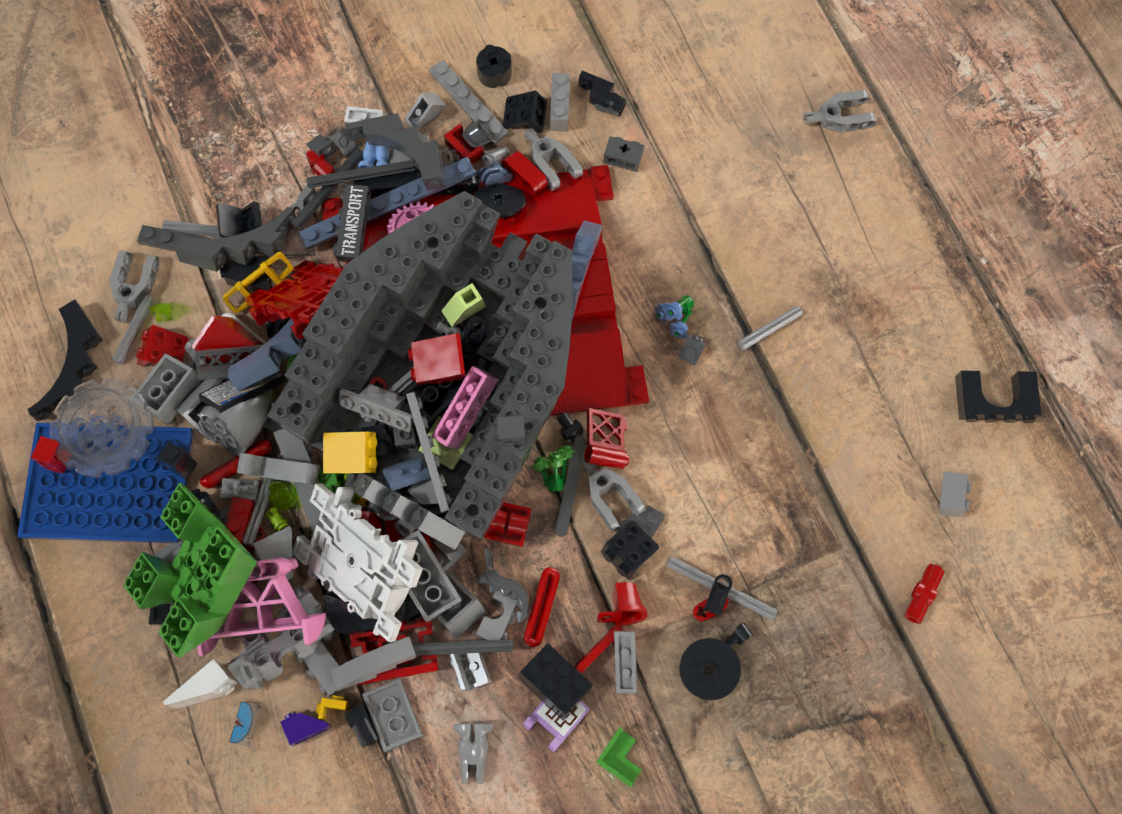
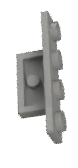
M369 384L360 394L344 388L339 391L340 406L406 432L412 430L413 416L399 410L405 404V397Z

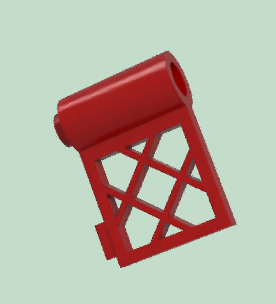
M591 408L587 410L585 463L617 469H624L629 464L630 457L627 451H625L624 431L627 430V419H624V415ZM593 415L601 419L602 423L599 426L593 421ZM608 420H618V428L615 429ZM603 424L612 432L608 436L600 429ZM595 431L603 439L601 442L593 441V433ZM611 435L618 439V445H614L609 440Z

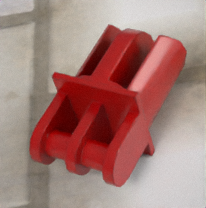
M313 150L307 151L306 156L313 175L319 176L335 173L334 167L325 159L324 154L319 157Z

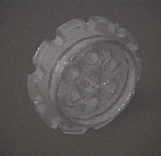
M103 379L99 385L94 380L75 387L73 396L69 397L66 395L59 402L54 411L57 420L50 423V439L60 443L56 456L65 466L70 469L76 467L75 471L87 477L100 478L103 472L109 476H114L129 469L130 460H139L150 444L146 436L153 433V415L149 410H145L148 406L147 401L135 388L127 389V385L124 382L115 379ZM116 408V411L113 414H110V411ZM96 409V412L90 415L91 411ZM125 424L124 428L118 431L119 426ZM85 425V428L79 432L80 427ZM94 441L93 445L87 448L88 444ZM113 441V445L107 448L108 443Z

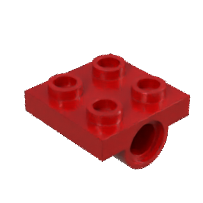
M504 502L487 530L484 539L523 548L532 508Z

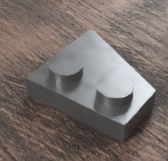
M647 505L645 512L638 516L633 514L618 523L621 527L615 530V532H619L630 521H635L652 538L664 519L665 514Z

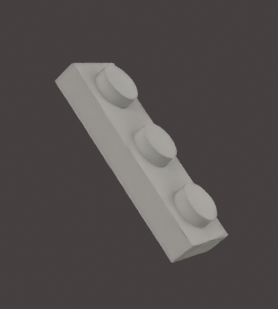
M615 630L616 693H637L635 630Z

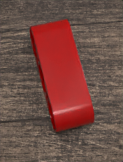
M516 151L502 160L504 168H507L509 173L514 175L513 178L531 195H535L549 185L546 176L521 152Z

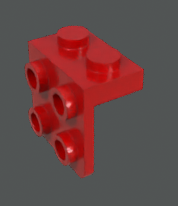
M151 325L142 332L141 340L143 343L136 352L135 358H138L136 364L143 367L148 363L157 365L165 353L182 362L188 337L156 325Z

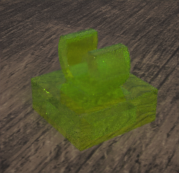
M173 302L153 304L150 306L151 314H156L157 322L161 321V314H165L167 321H170L172 319L170 312L174 310Z

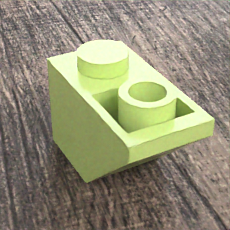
M471 283L454 294L443 308L442 313L453 328L485 308L486 305Z

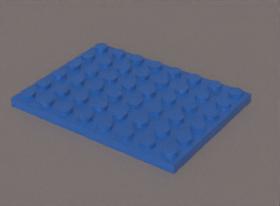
M36 423L17 537L20 539L178 543V538L160 517L178 484L183 483L187 486V480L156 464L153 460L167 442H171L184 449L190 455L193 429L183 427ZM40 436L56 440L60 443L58 448L72 452L64 474L47 470L31 459Z

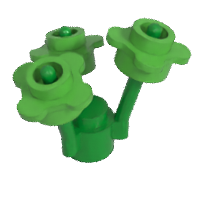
M568 445L561 446V449H556L557 452L549 453L548 457H537L534 460V464L530 466V468L534 467L535 472L541 471L544 486H548V491L564 490L567 459H571L572 453H575L572 447ZM562 466V471L560 475L558 474V467ZM553 467L554 475H549L548 479L545 469Z

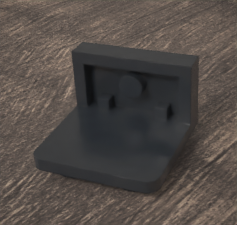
M253 201L243 209L221 202L216 204L218 232L223 238L243 234L262 226L260 203Z
M630 521L605 543L601 553L606 561L611 562L616 567L617 572L621 576L629 580L637 569L659 549V545L635 521Z

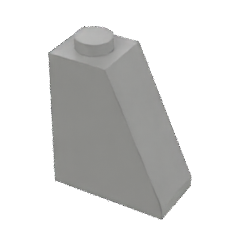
M290 526L252 545L258 560L280 557L286 559L293 558L292 529ZM289 571L285 575L288 582L293 579V571Z

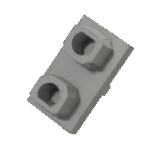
M223 478L220 498L232 500V497L256 501L259 482Z

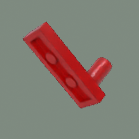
M618 624L614 625L574 668L582 674L611 643L615 646L614 632L615 630L623 629Z

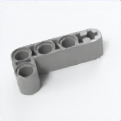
M240 453L237 473L315 485L318 482L320 465Z

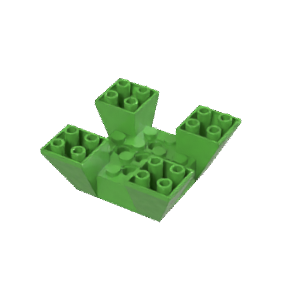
M183 483L178 484L160 517L178 539L184 540L173 563L141 552L123 585L140 609L175 601L158 633L176 657L179 658L219 632L257 564V561L226 526Z

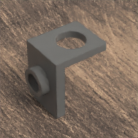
M336 127L324 137L326 140L332 139L334 145L344 157H347L358 147L354 140L351 141L344 127Z
M321 134L307 143V147L310 150H313L319 157L324 154L325 159L336 152L333 140L327 141Z

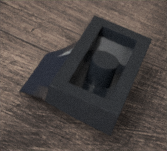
M383 424L361 428L360 432H376V458L398 454L394 433L389 432Z

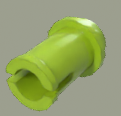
M276 507L269 509L271 513L266 512L265 515L275 526V531H280L289 526L288 520L280 515Z

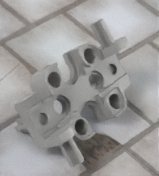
M298 586L294 588V593L307 615L324 613L309 589L305 591L303 587L300 589ZM287 607L277 612L280 618L292 617ZM326 616L320 636L309 645L304 643L302 628L283 630V633L274 640H269L265 633L244 635L242 638L244 649L240 655L230 661L231 664L228 665V668L244 689L253 687L254 690L257 688L259 690L262 688L261 685L264 684L262 678L269 681L282 674L284 668L281 664V659L286 653L295 651L300 659L302 657L306 658L316 650L318 640L322 639L324 642L332 641L331 638L334 637L332 631L334 628Z

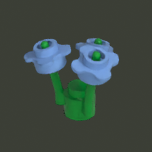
M684 295L679 301L676 300L670 304L659 303L658 307H654L656 317L663 323L666 322V319L669 321L672 319L680 320L683 317L682 321H675V323L670 324V333L676 338H687L688 326L685 323L692 314L691 309L694 307V301L690 296Z

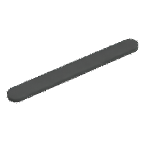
M577 436L574 440L572 450L575 453H572V458L570 459L555 530L559 537H564L568 531L586 445V439L583 436Z

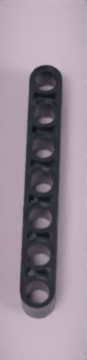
M474 169L475 176L430 196L460 194L464 191L475 193L479 190L477 170ZM421 171L405 172L354 181V185L368 186L371 192L370 199H373L421 178L422 175Z

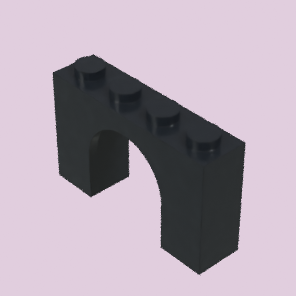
M961 370L955 376L959 420H966V422L985 420L987 423L996 422L997 420H1004L1005 423L1015 421L1032 423L1041 416L1037 372L1018 371L1011 377L1013 402L1008 407H998L986 400L982 393L980 371Z

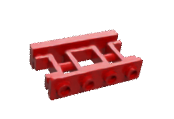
M424 618L417 619L415 624L407 625V622H401L402 625L399 632L426 627L425 631L418 632L419 643H425V635L433 634L432 622H426ZM356 631L353 635H349L351 648L362 647L363 654L370 652L367 649V642H358V639L379 635H375L373 631ZM407 634L397 635L396 641L406 638ZM385 638L377 639L379 648L384 646L383 643L388 642ZM422 655V661L431 660V663L406 668H403V664H409L411 660L397 664L396 668L376 674V678L356 685L439 671L437 655Z

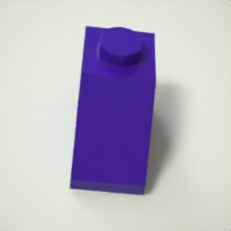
M296 711L285 715V720L280 721L288 743L291 746H295L331 729L329 723L300 712L296 713Z

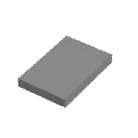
M401 678L362 694L384 753L423 737Z

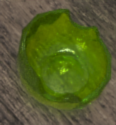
M276 481L268 486V490H270L268 499L278 510H290L296 504L298 493L295 486L289 481Z

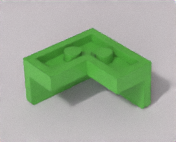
M619 727L596 764L631 788L641 769L627 760L625 756L636 740L624 732L623 728Z

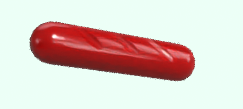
M264 439L248 448L244 453L265 457L271 452L272 444L270 440ZM240 456L233 457L201 477L199 481L201 486L211 489L222 483L223 478L229 479L237 474Z
M554 567L545 568L541 573L523 637L524 642L529 647H537L543 641L560 581V574Z

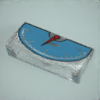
M240 702L229 743L250 747L261 705Z

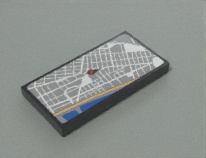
M278 371L239 391L229 379L198 395L202 402L215 408L221 414L239 403L252 399L286 382L287 378L284 376L285 374Z

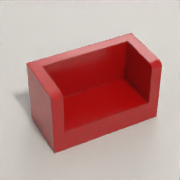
M458 124L444 135L445 145L459 160L468 157L473 165L483 158L484 149L482 146L478 148L471 147L462 136L463 126Z
M40 436L31 459L47 470L64 474L72 452L58 448L60 445L58 441Z

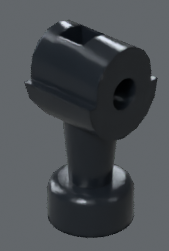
M742 622L724 642L731 647L737 643L741 645L751 638L753 634L746 624Z

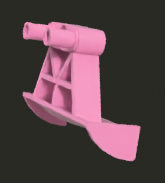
M280 557L258 560L231 608L226 624L221 626L219 632L197 646L198 655L205 656L210 653L217 645L220 637L302 628L305 645L315 642L324 627L326 613L307 615L285 575L289 571H294L298 568L297 559ZM270 579L263 593L251 581ZM277 591L281 598H274ZM246 596H247L251 601L245 602ZM284 603L292 617L273 619L270 604ZM257 606L258 621L240 623L243 608Z

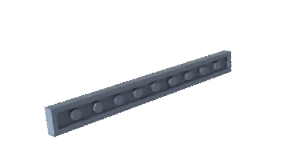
M463 158L443 167L444 188L427 191L421 177L371 199L367 223L392 213L397 209H401L403 205H410V203L419 201L475 176L476 173L469 158ZM339 214L299 231L307 250L336 237L337 226H340L341 221Z

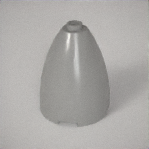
M273 388L252 399L239 403L221 414L215 408L207 405L198 414L200 417L198 424L214 443L218 442L220 445L227 447L226 451L228 453L240 456V453H244L254 442L266 422L273 400Z

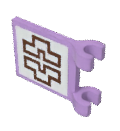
M581 701L562 721L548 706L541 702L522 726L529 731L536 722L540 723L555 737L548 746L554 753L590 708Z

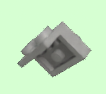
M482 653L450 654V663L456 671V681L462 691H471L491 683Z

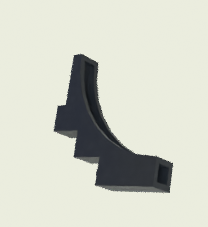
M75 299L58 309L65 322L68 349L61 373L52 388L37 403L27 409L29 414L37 421L48 418L51 413L57 409L64 408L69 402L77 406L86 403L92 397V394L81 378L91 375L98 368L87 350L97 347L104 340Z

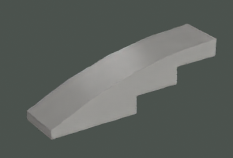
M410 637L377 648L331 670L336 691L376 678V674L394 669L397 664L416 658Z

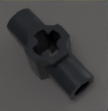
M567 412L556 418L562 427L559 431L568 443L573 442L574 444L575 438L583 436L582 434L585 433L580 422L576 419L572 421Z

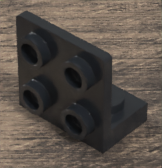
M536 90L507 97L502 126L505 129L529 125L536 133L543 132L547 100Z

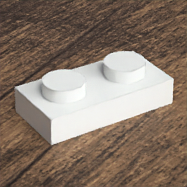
M347 106L344 123L383 116V111Z

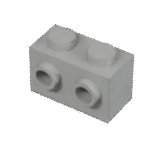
M944 472L939 515L963 518L964 511H969L970 500L966 499V493L971 491V481H968V474Z

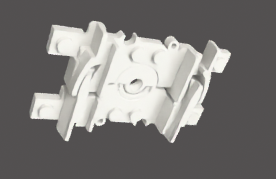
M322 483L315 484L310 502L321 511L319 520L323 524L316 525L311 541L304 535L297 536L292 554L304 565H310L308 576L311 579H320L322 585L330 583L328 591L335 592L344 602L349 601L347 609L350 613L357 612L363 619H378L373 631L375 635L383 636L388 642L396 641L402 623L394 617V614L403 604L409 588L417 586L423 570L421 566L412 560L418 541L399 540L398 542H391L389 535H380L381 529H376L365 519H360L362 506L354 505L351 502L354 488L338 487L336 494H334Z

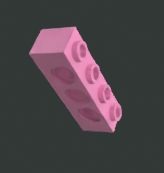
M472 366L432 437L446 447L459 450L497 384L498 379L488 372Z

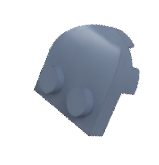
M412 458L383 469L385 485L389 486L391 491L430 478L429 471L420 458Z

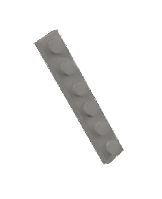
M444 60L429 69L434 79L469 118L471 117L477 126L496 144L509 136L508 131Z
M414 392L406 394L440 511L443 514L449 511L448 507L452 506L449 494L445 495L442 488L446 486L443 474L439 475L437 467H440L438 456L433 455L431 451L434 443L432 436H427L425 428L429 427L426 416L421 417L419 409L423 408L420 396L415 397Z

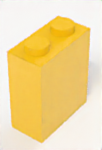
M376 432L323 433V473H376Z

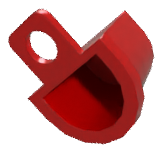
M631 582L615 583L613 590L614 611L598 613L597 622H615V625L625 626L645 620L648 617L647 608L642 605L637 585Z

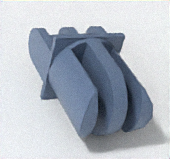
M495 161L493 166L484 167L477 171L478 178L486 186L509 182L514 177L507 168H504L503 164H498Z

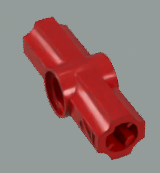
M929 563L921 580L914 587L911 594L912 599L904 614L908 621L916 624H921L928 607L932 605L937 596V588L945 573L940 566Z

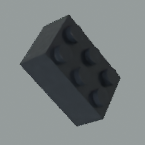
M548 643L520 671L518 679L562 721L593 687L590 681Z

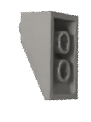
M447 570L445 573L462 601L437 615L436 619L457 639L486 610L478 599Z

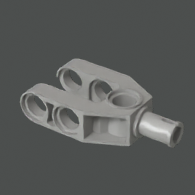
M867 90L835 94L821 105L819 111L804 113L803 115L805 124L820 122L823 128L841 133L871 128L877 124L874 113L845 117L841 115L840 107H854V105L870 101Z
M533 128L525 132L524 136L532 144V163L546 176L549 182L547 188L550 191L561 186L558 176L547 164L552 158L559 159L564 165L566 172H569L573 178L576 179L583 175L581 165L564 144L548 136L540 138Z
M122 250L118 252L110 277L113 297L118 304L114 317L116 321L126 323L130 308H137L143 297L151 293L159 267L158 256L148 255L145 266H142L143 272L140 283L131 285L126 283V279L132 262V254Z
M585 460L582 461L581 465L590 475L589 487L592 505L612 532L620 528L621 525L618 524L612 514V509L606 506L601 496L608 494L613 488L617 489L636 516L646 511L644 504L624 477L607 468L599 469L597 465L585 463ZM606 481L607 484L604 486L598 485V482Z

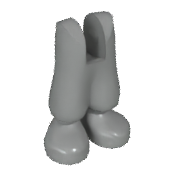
M454 724V731L461 736L457 747L462 784H469V768H476V783H484L488 741L485 739V736L493 730V724H474V741L471 740L472 724Z

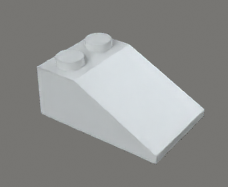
M213 659L165 699L163 703L166 706L178 709L222 697L223 695L227 696L235 689L234 686L238 682L222 663Z

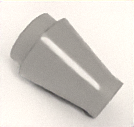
M506 146L488 151L483 156V162L487 167L493 166L494 161L500 164L502 160L510 155V151Z

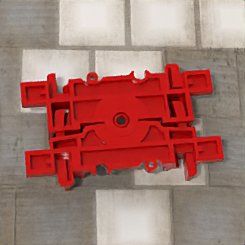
M304 260L293 267L291 271L293 280L285 279L267 291L258 289L244 299L248 305L253 306L249 309V312L257 325L261 326L269 320L270 322H275L279 318L283 320L289 317L294 322L290 326L297 339L304 338L303 332L344 268L335 267L334 263L316 266L314 262Z

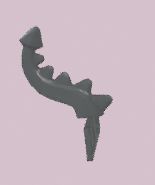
M485 549L487 571L483 572L478 579V583H489L490 593L500 589L504 597L512 592L511 600L519 599L516 606L521 607V609L516 612L517 622L522 623L529 616L527 613L528 595L520 583L499 575V570H494L493 553Z

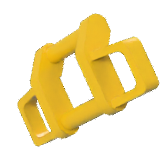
M277 252L268 260L262 262L260 267L243 281H238L235 286L226 292L222 297L223 302L234 313H239L250 305L245 301L239 306H234L228 300L229 297L238 290L245 298L252 294L247 287L264 273L277 285L293 270L292 263L282 252ZM278 259H282L288 267L278 276L269 265Z

